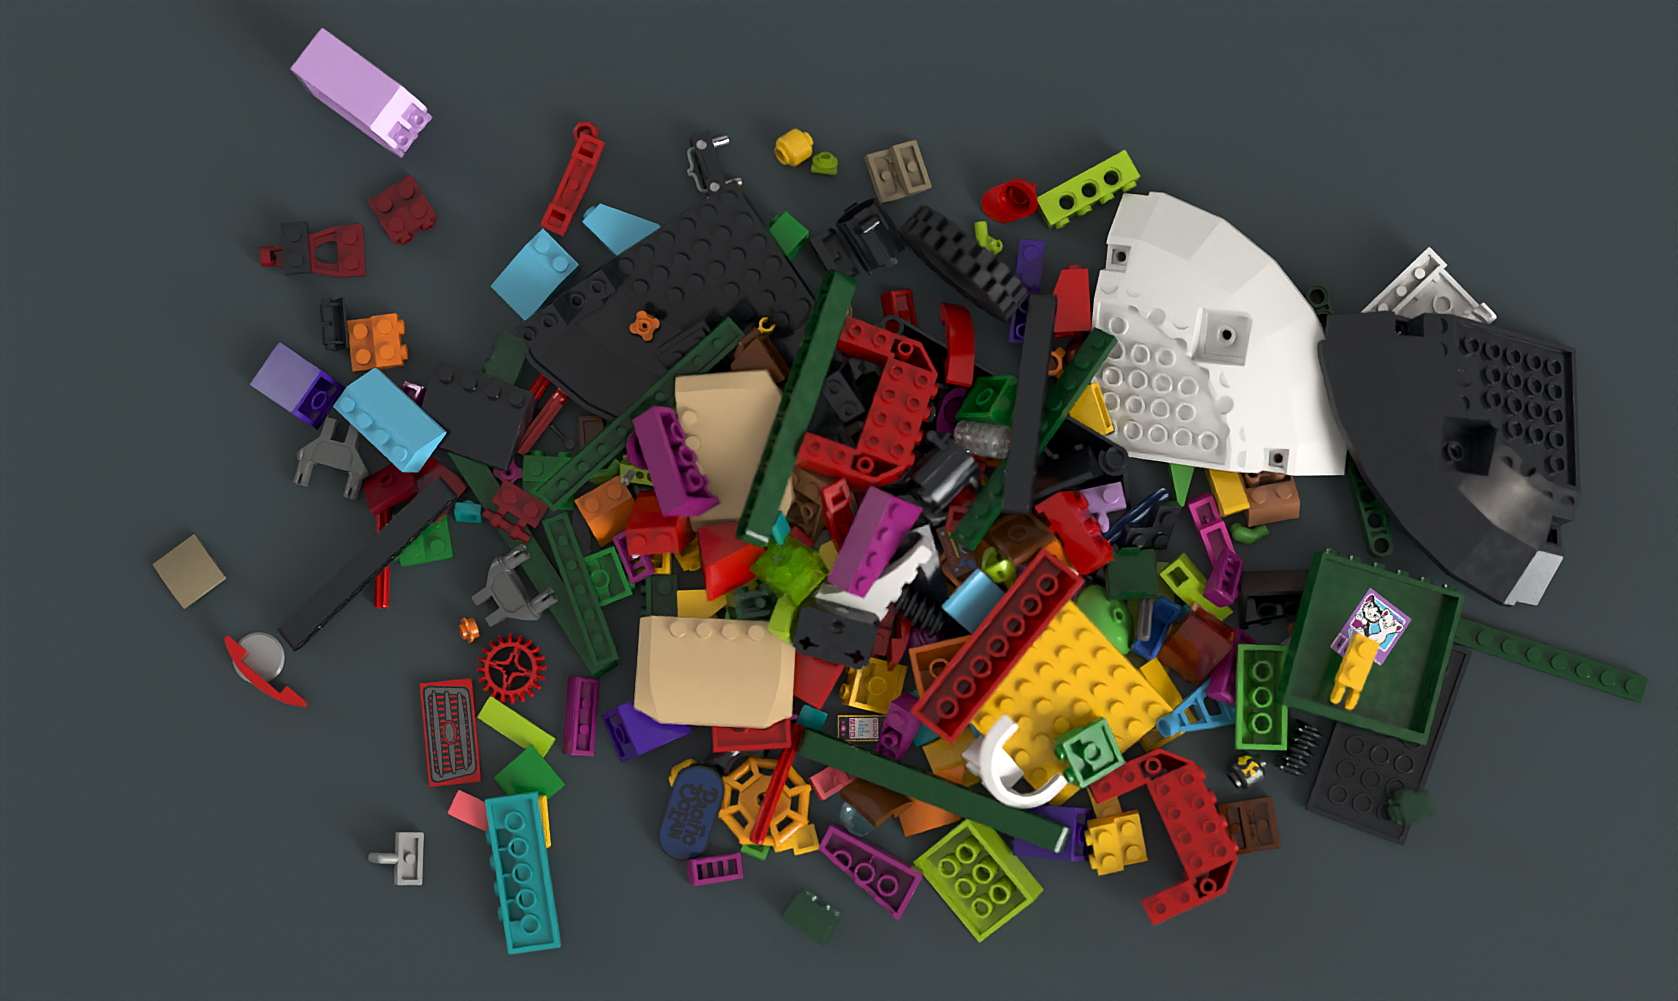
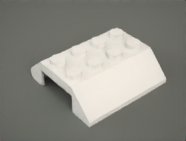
M1430 247L1360 312L1388 310L1395 311V314L1411 319L1422 313L1453 314L1486 324H1491L1497 318L1484 302L1479 305L1444 270L1447 264Z

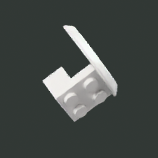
M1004 714L992 726L986 737L981 734L961 756L968 762L965 765L966 768L975 776H979L982 779L981 784L1001 802L1023 809L1040 806L1052 799L1067 782L1061 774L1059 775L1056 772L1043 787L1032 793L1019 794L1011 789L1025 773L1001 748L1008 737L1018 728Z

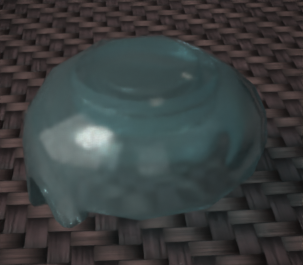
M847 802L843 804L840 812L843 828L856 836H866L874 826Z

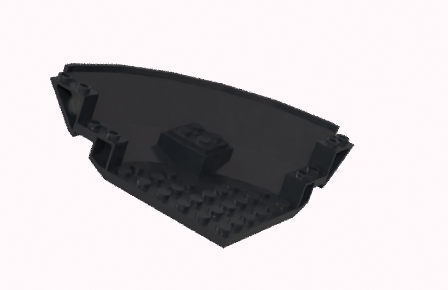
M734 179L600 266L584 280L557 296L518 325L515 330L529 348L524 356L531 366L583 409L612 422L728 316L745 335L753 328H758L760 320L767 317L768 321L762 327L769 329L772 325H775L773 333L767 336L788 367L792 369L816 298ZM574 296L580 297L582 303L577 304L574 301ZM639 311H645L660 322L659 327L652 333L653 338L649 341H645L641 335L633 334L630 331V325L637 319L636 314ZM737 345L706 374L733 372L731 364L735 361L733 355ZM835 346L806 430L808 433L825 439L834 437L846 428L844 423L865 411L851 365L847 357L843 356L837 346Z
M1388 310L1328 315L1325 327L1327 340L1317 342V355L1334 421L1368 487L1400 531L1447 576L1499 606L1509 608L1514 606L1516 602L1537 606L1565 554L1566 548H1562L1561 525L1574 520L1581 494L1576 348L1453 314L1422 313L1413 319L1397 315L1395 311Z

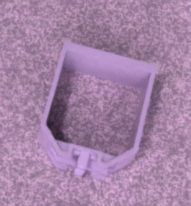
M321 28L291 67V71L308 92L400 158L404 156L403 152H406L414 139H417L418 133L433 118L426 112L428 109L406 89L324 28Z

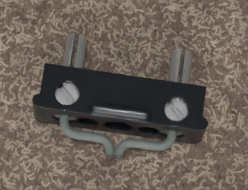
M710 131L701 134L693 133L689 140L691 148L687 152L690 163L687 173L688 176L694 177L698 190L706 193L707 197L734 180H724L715 147L729 144V139L727 135L712 139ZM692 151L704 189L701 188L697 175L695 173H692L694 169V163L691 156ZM735 178L739 186H742L741 178Z

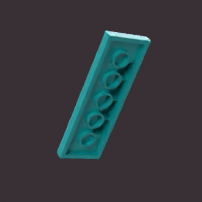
M538 791L486 798L485 805L489 829L486 830V839L488 845H492L493 855H490V865L492 871L496 870L497 881H494V891L496 896H500L501 906L498 907V917L500 922H504L508 954L561 947Z

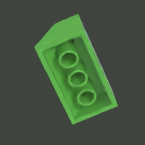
M1237 644L1235 749L1287 750V706L1276 704L1274 700L1288 646Z

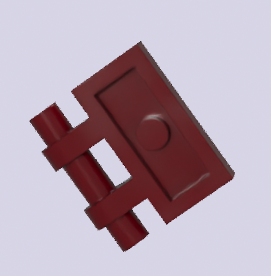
M505 479L492 499V502L500 508L496 513L487 508L482 517L490 522L489 525L494 528L499 527L509 533V537L515 541L519 539L527 544L531 535L524 531V528L529 524L537 529L549 507ZM507 512L519 518L516 525L504 519Z

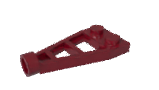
M362 224L335 226L309 235L312 273L337 278L366 276ZM329 241L337 243L338 261L335 264L322 263L317 260L316 248L320 244ZM282 244L260 247L261 267L274 266L284 268ZM273 252L277 255L275 261H273Z

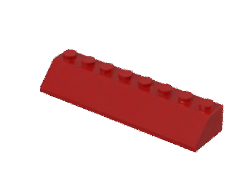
M1043 547L912 708L911 714L952 745L1085 580Z

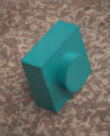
M469 500L462 503L455 502L454 513L456 521L482 524L483 510L481 504Z

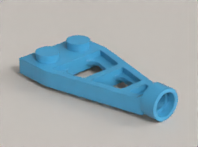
M1209 677L1174 707L1170 714L1157 720V728L1162 736L1170 737L1176 733L1230 726L1236 723V706L1216 700L1221 714L1215 716L1208 714L1203 699L1207 696L1206 692L1211 679ZM1191 705L1194 706L1199 721L1189 723L1184 712Z

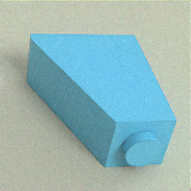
M599 204L597 207H590L583 215L585 219L582 221L583 225L615 256L661 227L654 222L603 204Z

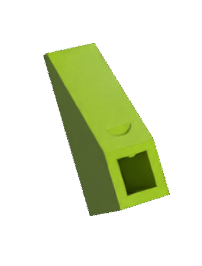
M1184 552L1161 571V577L1175 594L1199 613L1212 627H1215L1233 613V610L1228 605L1219 608L1203 597L1208 580Z

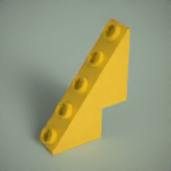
M765 562V574L712 601L707 600L705 590L677 591L678 617L718 619L719 617L716 614L723 608L728 611V609L739 602L737 597L741 593L745 592L748 595L758 587L757 580L764 575L766 578L773 575L779 569L776 566L777 562Z

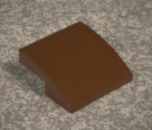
M859 777L840 789L839 793L843 800L875 828L890 816L895 819L913 805V801L906 795Z
M1272 796L1218 805L1219 813L1222 812L1228 824V827H1225V831L1228 837L1233 836L1239 848L1236 855L1281 848Z

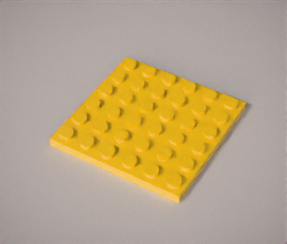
M1069 599L972 719L971 723L986 737L992 726L1004 714L1009 717L1018 728L1008 737L1001 748L1025 773L1023 777L1038 790L1056 772L1063 776L1062 770L1066 769L1063 761H1059L1054 755L1053 747L1056 746L1054 738L1073 727L1080 729L1102 716L1107 719L1122 754L1157 725L1159 718L1170 714L1173 708L1078 606ZM1067 782L1048 803L1051 806H1060L1080 788Z

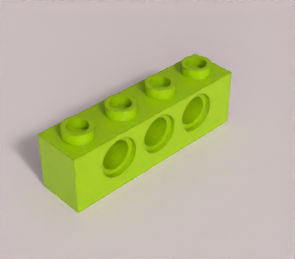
M1123 150L1037 197V209L1048 229L1054 226L1056 229H1060L1070 223L1069 218L1076 214L1079 217L1084 216L1092 211L1091 206L1100 202L1103 205L1115 198L1114 193L1120 190L1125 193L1136 187V181H1138L1140 175L1126 150ZM1107 174L1114 175L1117 178V183L1115 185H1108L1104 181V176ZM1085 186H1090L1094 189L1095 195L1093 197H1085L1081 189ZM1067 198L1071 200L1073 207L1065 210L1060 207L1059 201Z

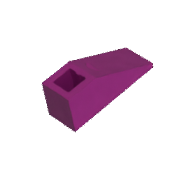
M906 692L890 702L875 752L902 761L922 725V722L910 712L920 700L919 698Z

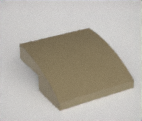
M916 140L897 144L890 149L871 153L864 157L877 198L882 205L932 188Z
M195 534L152 564L184 609L226 579L216 561L209 555Z

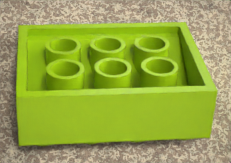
M967 818L913 862L916 867L924 870L923 875L979 943L1032 903L1044 890L1017 856L1013 855L1012 850L993 828Z

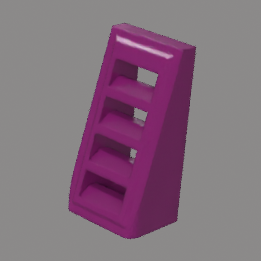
M626 531L612 537L631 584H635L655 573L649 554L628 555ZM640 557L642 561L633 565L632 561ZM644 565L646 570L636 575L635 570Z
M1222 549L1205 586L1203 597L1219 608L1233 604L1244 560L1229 549Z
M740 852L699 857L686 861L688 882L691 886L744 878ZM729 859H732L734 874H729L727 861ZM717 861H721L723 872L721 876H719ZM707 863L711 864L712 877H708ZM697 864H700L701 878L699 879L696 866Z

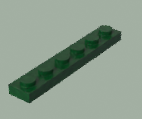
M565 512L543 520L542 523L594 667L596 668L620 659L568 513Z

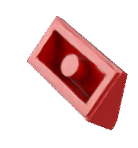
M911 289L893 290L881 294L884 318L888 315H896L918 328ZM889 322L885 325L887 331L893 333L899 331V326L895 322Z

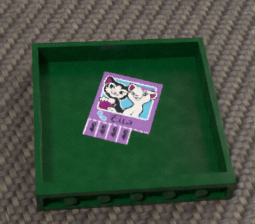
M1324 548L1323 552H1314L1274 703L1414 744L1426 745L1465 594L1456 592L1457 587L1442 584L1441 587L1433 585L1434 580L1418 577V580L1410 578L1411 573L1397 569H1395L1394 573L1386 571L1387 566L1372 562L1371 566L1363 564V559L1356 556L1340 557V552L1333 549ZM1359 633L1379 642L1380 645L1361 692L1359 691V698L1354 708L1349 710L1344 706L1350 690L1349 687L1345 686L1342 698L1336 704L1330 701V696L1336 683L1334 680L1352 635Z

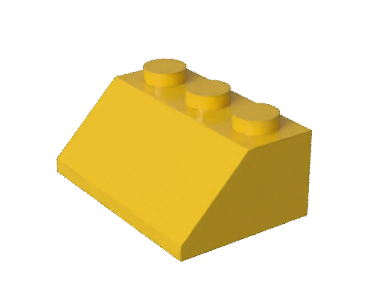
M1157 657L1137 668L1172 708L1176 707L1183 700ZM1186 708L1184 712L1189 723L1197 722L1190 709ZM1155 725L1139 739V742L1147 752L1159 748L1185 732L1164 737L1160 734L1157 725Z

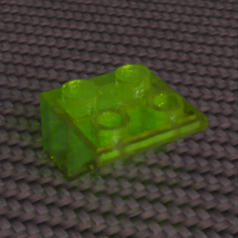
M788 534L787 537H784V544L780 546L775 542L754 563L750 570L777 598L795 609L830 571L818 553Z

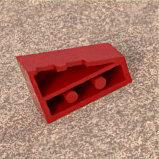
M1060 491L1036 505L1035 509L1038 513L1042 511L1051 522L1048 528L1052 533L1057 532L1064 543L1062 549L1079 575L1090 574L1114 560L1112 546L1103 538L1098 520L1091 515L1088 509L1089 503L1087 498L1079 491Z

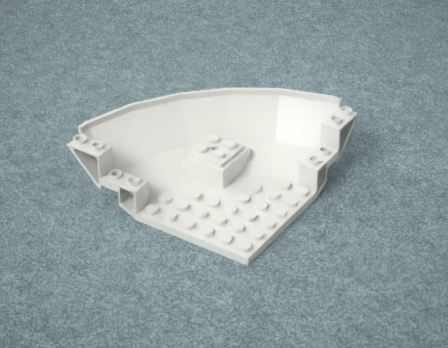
M1151 191L1149 196L1124 193L1107 238L1106 269L1100 270L1094 296L1091 331L1096 327L1115 336L1118 340L1089 383L1099 382L1114 431L1103 436L1125 448L1129 457L1235 472L1259 473L1264 470L1285 473L1286 475H1344L1346 453L1349 449L1333 418L1317 355V342L1327 340V336L1311 305L1278 263L1225 219L1166 193ZM1120 252L1125 253V261L1119 259ZM1225 330H1229L1232 334L1229 340L1223 337ZM1111 452V453H1110V454H1113V455H1120V456H1122L1119 452ZM1277 453L1283 456L1282 462L1276 461L1275 455Z

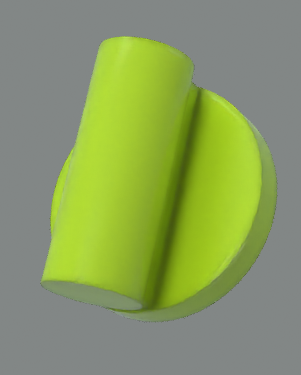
M828 152L819 153L813 157L811 173L836 176L837 158Z

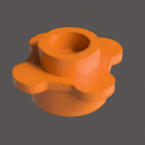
M639 311L636 314L637 319L630 325V331L633 334L641 335L645 341H649L653 338L652 333L659 327L660 322L645 311Z
M466 617L460 619L461 624L458 625L459 633L463 640L466 639L468 643H472L475 638L479 637L476 622L473 618L466 619Z

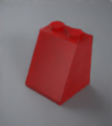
M1081 265L1066 266V270L1061 271L1052 294H1057L1058 296L1053 339L1087 337L1091 332L1088 269H1081Z
M655 490L640 491L638 493L625 530L628 555L679 553L696 539V533L692 529L689 516H663Z
M738 522L697 528L700 566L708 601L715 600L765 574V562H769L767 546L759 548L738 540L735 536Z
M795 648L793 695L821 710L845 665L799 654L796 652L797 648Z

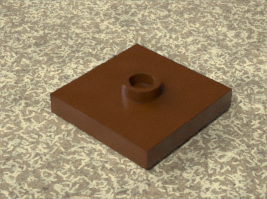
M1032 513L1030 515L1007 514L994 522L983 537L1013 567L1036 554L1043 547L1045 548L1055 542V535Z

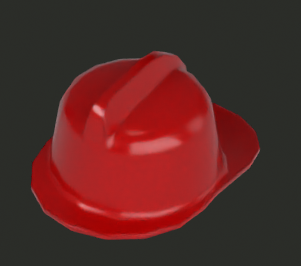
M1013 178L1004 184L991 188L982 198L984 213L990 219L1000 223L1012 222L1033 214L1038 208L1036 183H1031L1024 178Z

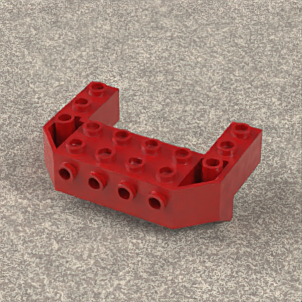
M847 316L837 343L839 350L845 354L883 367L879 378L880 382L856 449L806 432L795 466L834 480L844 478L850 492L867 493L870 486L879 489L901 479L906 468L911 469L916 455L911 453L914 444L919 445L924 432L919 429L921 422H927L931 407L927 406L929 399L935 398L939 388V384L935 383L938 374L921 342Z
M1160 748L1152 749L1131 758L1125 764L1087 785L1097 805L1141 785L1149 789L1186 871L1182 872L1184 880L1139 900L1151 925H1156L1224 894L1238 859L1236 852L1239 851L1233 836L1228 837L1225 831V827H1228L1224 815L1222 812L1217 813L1214 804L1217 803L1212 789H1206L1203 780L1206 779L1201 765H1195L1194 761Z

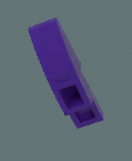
M1019 238L1015 276L1021 282L1020 284L1025 287L1028 297L1011 315L1009 342L1023 343L1029 296L1031 292L1040 293L1045 241Z

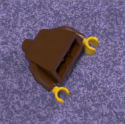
M764 317L760 320L758 328H753L745 337L739 340L733 355L735 361L731 364V369L733 372L768 369L770 377L783 393L791 369L767 336L773 333L775 325H772L769 329L762 327L768 321V318Z

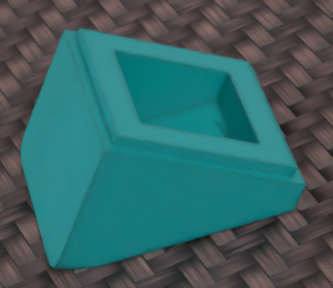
M803 704L796 723L821 731L827 713Z

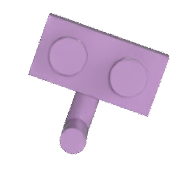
M1121 482L1079 491L1087 498L1089 503L1088 509L1092 516L1096 515L1101 526L1100 531L1103 533L1109 530V519L1106 513L1126 509Z

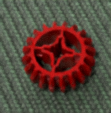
M508 634V642H505L503 636H498L500 644L497 646L491 640L489 645L493 649L491 651L486 648L482 649V652L488 655L487 658L479 657L477 660L480 663H485L484 668H476L477 672L485 673V676L478 678V681L480 683L488 682L483 687V690L487 692L493 688L494 690L490 696L496 698L500 693V702L502 703L509 696L510 703L515 704L517 695L521 702H525V692L530 697L535 695L531 690L532 686L538 690L541 689L542 686L536 683L537 678L540 680L546 679V676L539 675V670H547V666L539 665L538 663L543 661L545 656L540 655L536 657L535 655L541 648L536 646L531 650L530 647L533 644L531 639L527 640L525 645L522 644L524 640L523 635H519L516 642H514L513 634ZM514 647L513 652L506 661L493 660L500 651ZM521 650L525 651L530 657L532 670L521 666ZM512 662H515V667H518V669L524 671V673L513 672L511 676H509L507 674L509 671H505V668L500 667L499 665L501 664L506 666L511 665ZM491 667L499 669L503 673L502 688L494 681ZM519 676L530 678L520 689L510 691L515 678Z

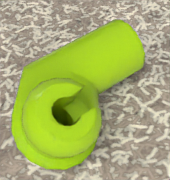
M987 222L974 223L975 237L978 240V244L981 247H986L994 255L1001 252L1003 244L999 239L995 240L988 235Z

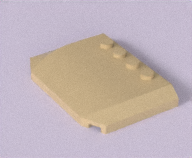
M768 369L676 377L675 396L678 421L687 437L684 442L687 447L692 451L694 450L698 458L695 463L701 475H707L710 484L707 486L712 496L717 495L720 501L719 505L701 516H689L693 531H697L699 527L739 522L783 395L780 388L775 385L770 377ZM792 474L779 511L783 512L785 518L794 499Z
M664 616L640 618L634 708L652 717L653 720L665 724L767 728L775 722L792 717L795 647H792L793 642L791 645H788L768 630L770 621Z

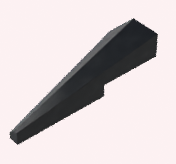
M921 523L910 528L888 561L889 565L905 555L924 535L933 540L929 524ZM933 540L930 548L933 552L931 557L924 565L922 563L916 568L918 572L908 585L910 593L914 590L918 591L917 600L924 595L927 597L926 606L934 601L936 603L934 611H936L950 597ZM944 610L943 617L949 614L946 610ZM949 615L940 629L947 640L961 637L956 619Z

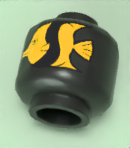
M1245 751L1229 762V771L1226 774L1237 789L1249 790L1265 778L1263 768L1266 767V763L1259 754L1253 755Z

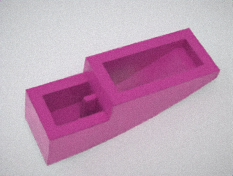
M1208 491L1185 500V505L1210 565L1214 569L1222 549L1227 548L1236 554L1225 523L1220 517L1213 495Z

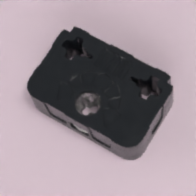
M817 597L807 598L801 609L792 647L797 648L796 652L862 670L863 666L867 667L880 624L879 617L872 612Z

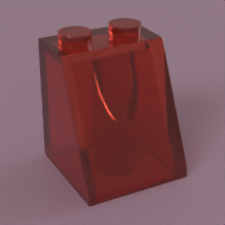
M1193 601L1165 637L1156 656L1163 666L1167 668L1172 667L1178 671V675L1187 683L1193 682L1198 685L1233 647L1236 631Z

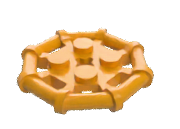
M748 756L744 763L726 777H722L725 784V793L718 818H721L742 845H745V843L754 844L750 842V835L761 808L758 797L761 795L765 797L772 775L759 774L758 768L775 769L778 759H760ZM792 766L787 777L796 787L789 789L784 784L769 825L771 835L765 836L762 845L779 848L783 842L809 823L807 817L809 796L812 788L810 784L807 785ZM751 770L753 776L742 785L737 782ZM732 790L739 792L738 805L730 806ZM799 796L798 812L790 810L791 797ZM740 812L748 822L745 829L733 817L734 814ZM786 817L790 818L793 822L778 833L776 825Z

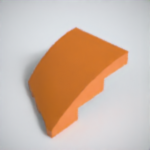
M966 764L934 774L963 785L964 773L967 772ZM909 796L907 797L913 801V805L899 815L905 837L963 819L962 816Z

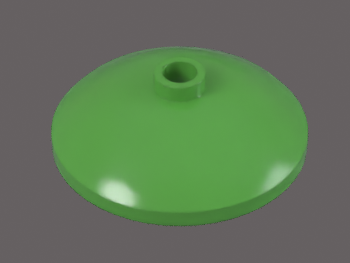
M1091 585L1081 590L1076 596L1074 603L1125 656L1130 651V646L1134 640V622L1128 606L1123 600H1107L1105 586Z

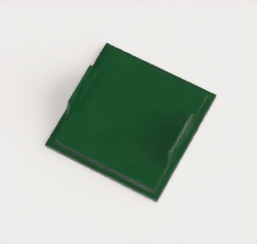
M1134 547L1113 550L1114 560L1104 565L1107 600L1159 598L1154 549Z

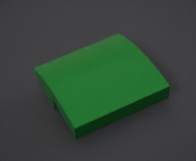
M534 745L528 747L494 777L495 781L507 795L538 791V795H546L547 800L566 785Z

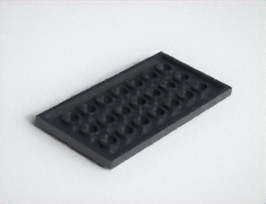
M1452 644L1426 745L1414 744L1336 721L1304 810L1404 846L1473 651Z

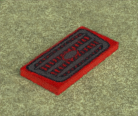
M472 678L420 683L429 787L481 782Z

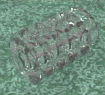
M961 420L955 427L954 441L961 445L969 454L1002 459L1009 453L1012 430L1007 426L1002 427L983 422L977 423L975 421Z

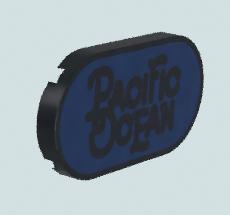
M705 763L690 764V766L681 769L674 778L658 829V843L661 850L674 860L687 861L688 859H696L708 847L725 793L724 781L716 768Z

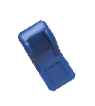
M1162 595L1155 599L1153 602L1149 640L1139 641L1134 638L1130 646L1131 651L1149 661L1153 660L1160 650L1172 622L1179 615L1181 606Z

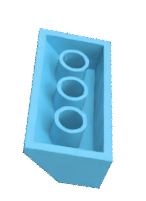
M376 367L348 385L333 406L402 472L418 473L447 433Z

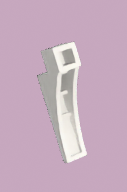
M924 535L905 555L884 568L865 598L849 594L832 584L827 585L824 582L821 583L811 597L875 613L881 621L888 611L886 607L890 601L895 603L902 594L903 590L900 588L905 582L910 584L918 572L916 570L920 563L924 565L931 557L933 552L930 548L933 540Z

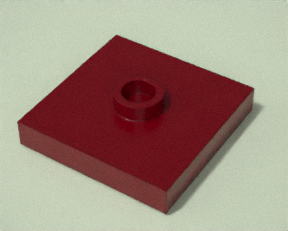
M429 456L419 472H414L419 491L404 499V501L409 504L428 484L438 477H442L459 496L457 501L469 489V485L432 456ZM455 503L434 522L435 525L439 523Z
M393 463L367 477L362 482L369 509L374 516L419 491L414 472H402Z

